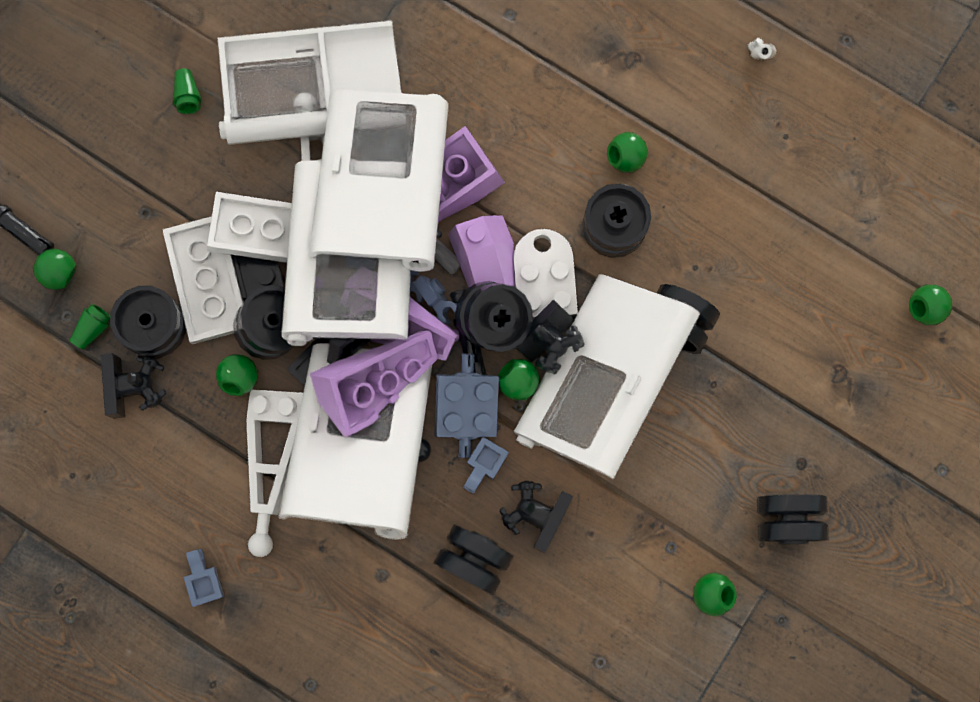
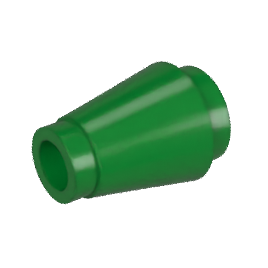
M186 68L178 69L174 73L172 103L181 114L196 113L200 109L202 98L192 71Z
M91 304L89 308H84L69 341L78 348L85 350L88 345L110 326L108 323L110 321V314L95 304Z

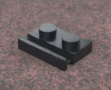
M232 255L244 301L253 291L263 286L278 285L285 288L279 261Z

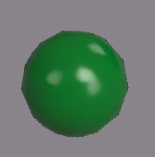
M623 132L615 136L608 145V161L613 168L621 173H633L641 169L647 161V144L634 132Z
M54 248L42 252L36 258L33 265V273L38 283L44 288L56 291L65 289L68 286L77 265L72 256L66 251Z
M925 284L916 289L909 299L910 314L923 325H938L951 314L952 298L943 287L937 284Z
M232 354L223 358L216 368L215 379L219 388L225 393L241 396L250 392L256 385L258 369L254 361L249 357L241 354Z
M524 359L508 361L498 374L499 389L506 397L514 401L528 399L535 394L539 386L540 377L538 370L531 362Z
M716 572L705 574L698 579L693 587V600L696 607L703 614L713 617L722 616L735 605L737 598L735 586L723 574Z

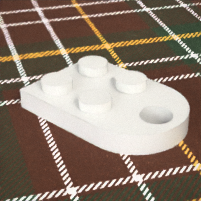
M538 229L529 232L521 238L515 248L514 271L516 288L526 295L531 304L533 319L553 299L571 317H576L578 309L573 252L570 244L561 234L553 230ZM539 238H545L550 242L551 247L546 252H539L535 249L534 242Z

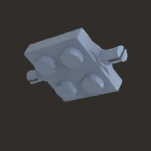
M462 353L461 372L452 375L436 374L434 435L436 437H454L459 439L458 457L460 458L471 457L472 439L478 437H497L499 376L481 375L474 372L475 354Z

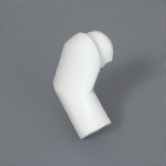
M757 38L748 44V49L751 51L750 55L753 59H771L776 54L775 46L763 44L761 38Z

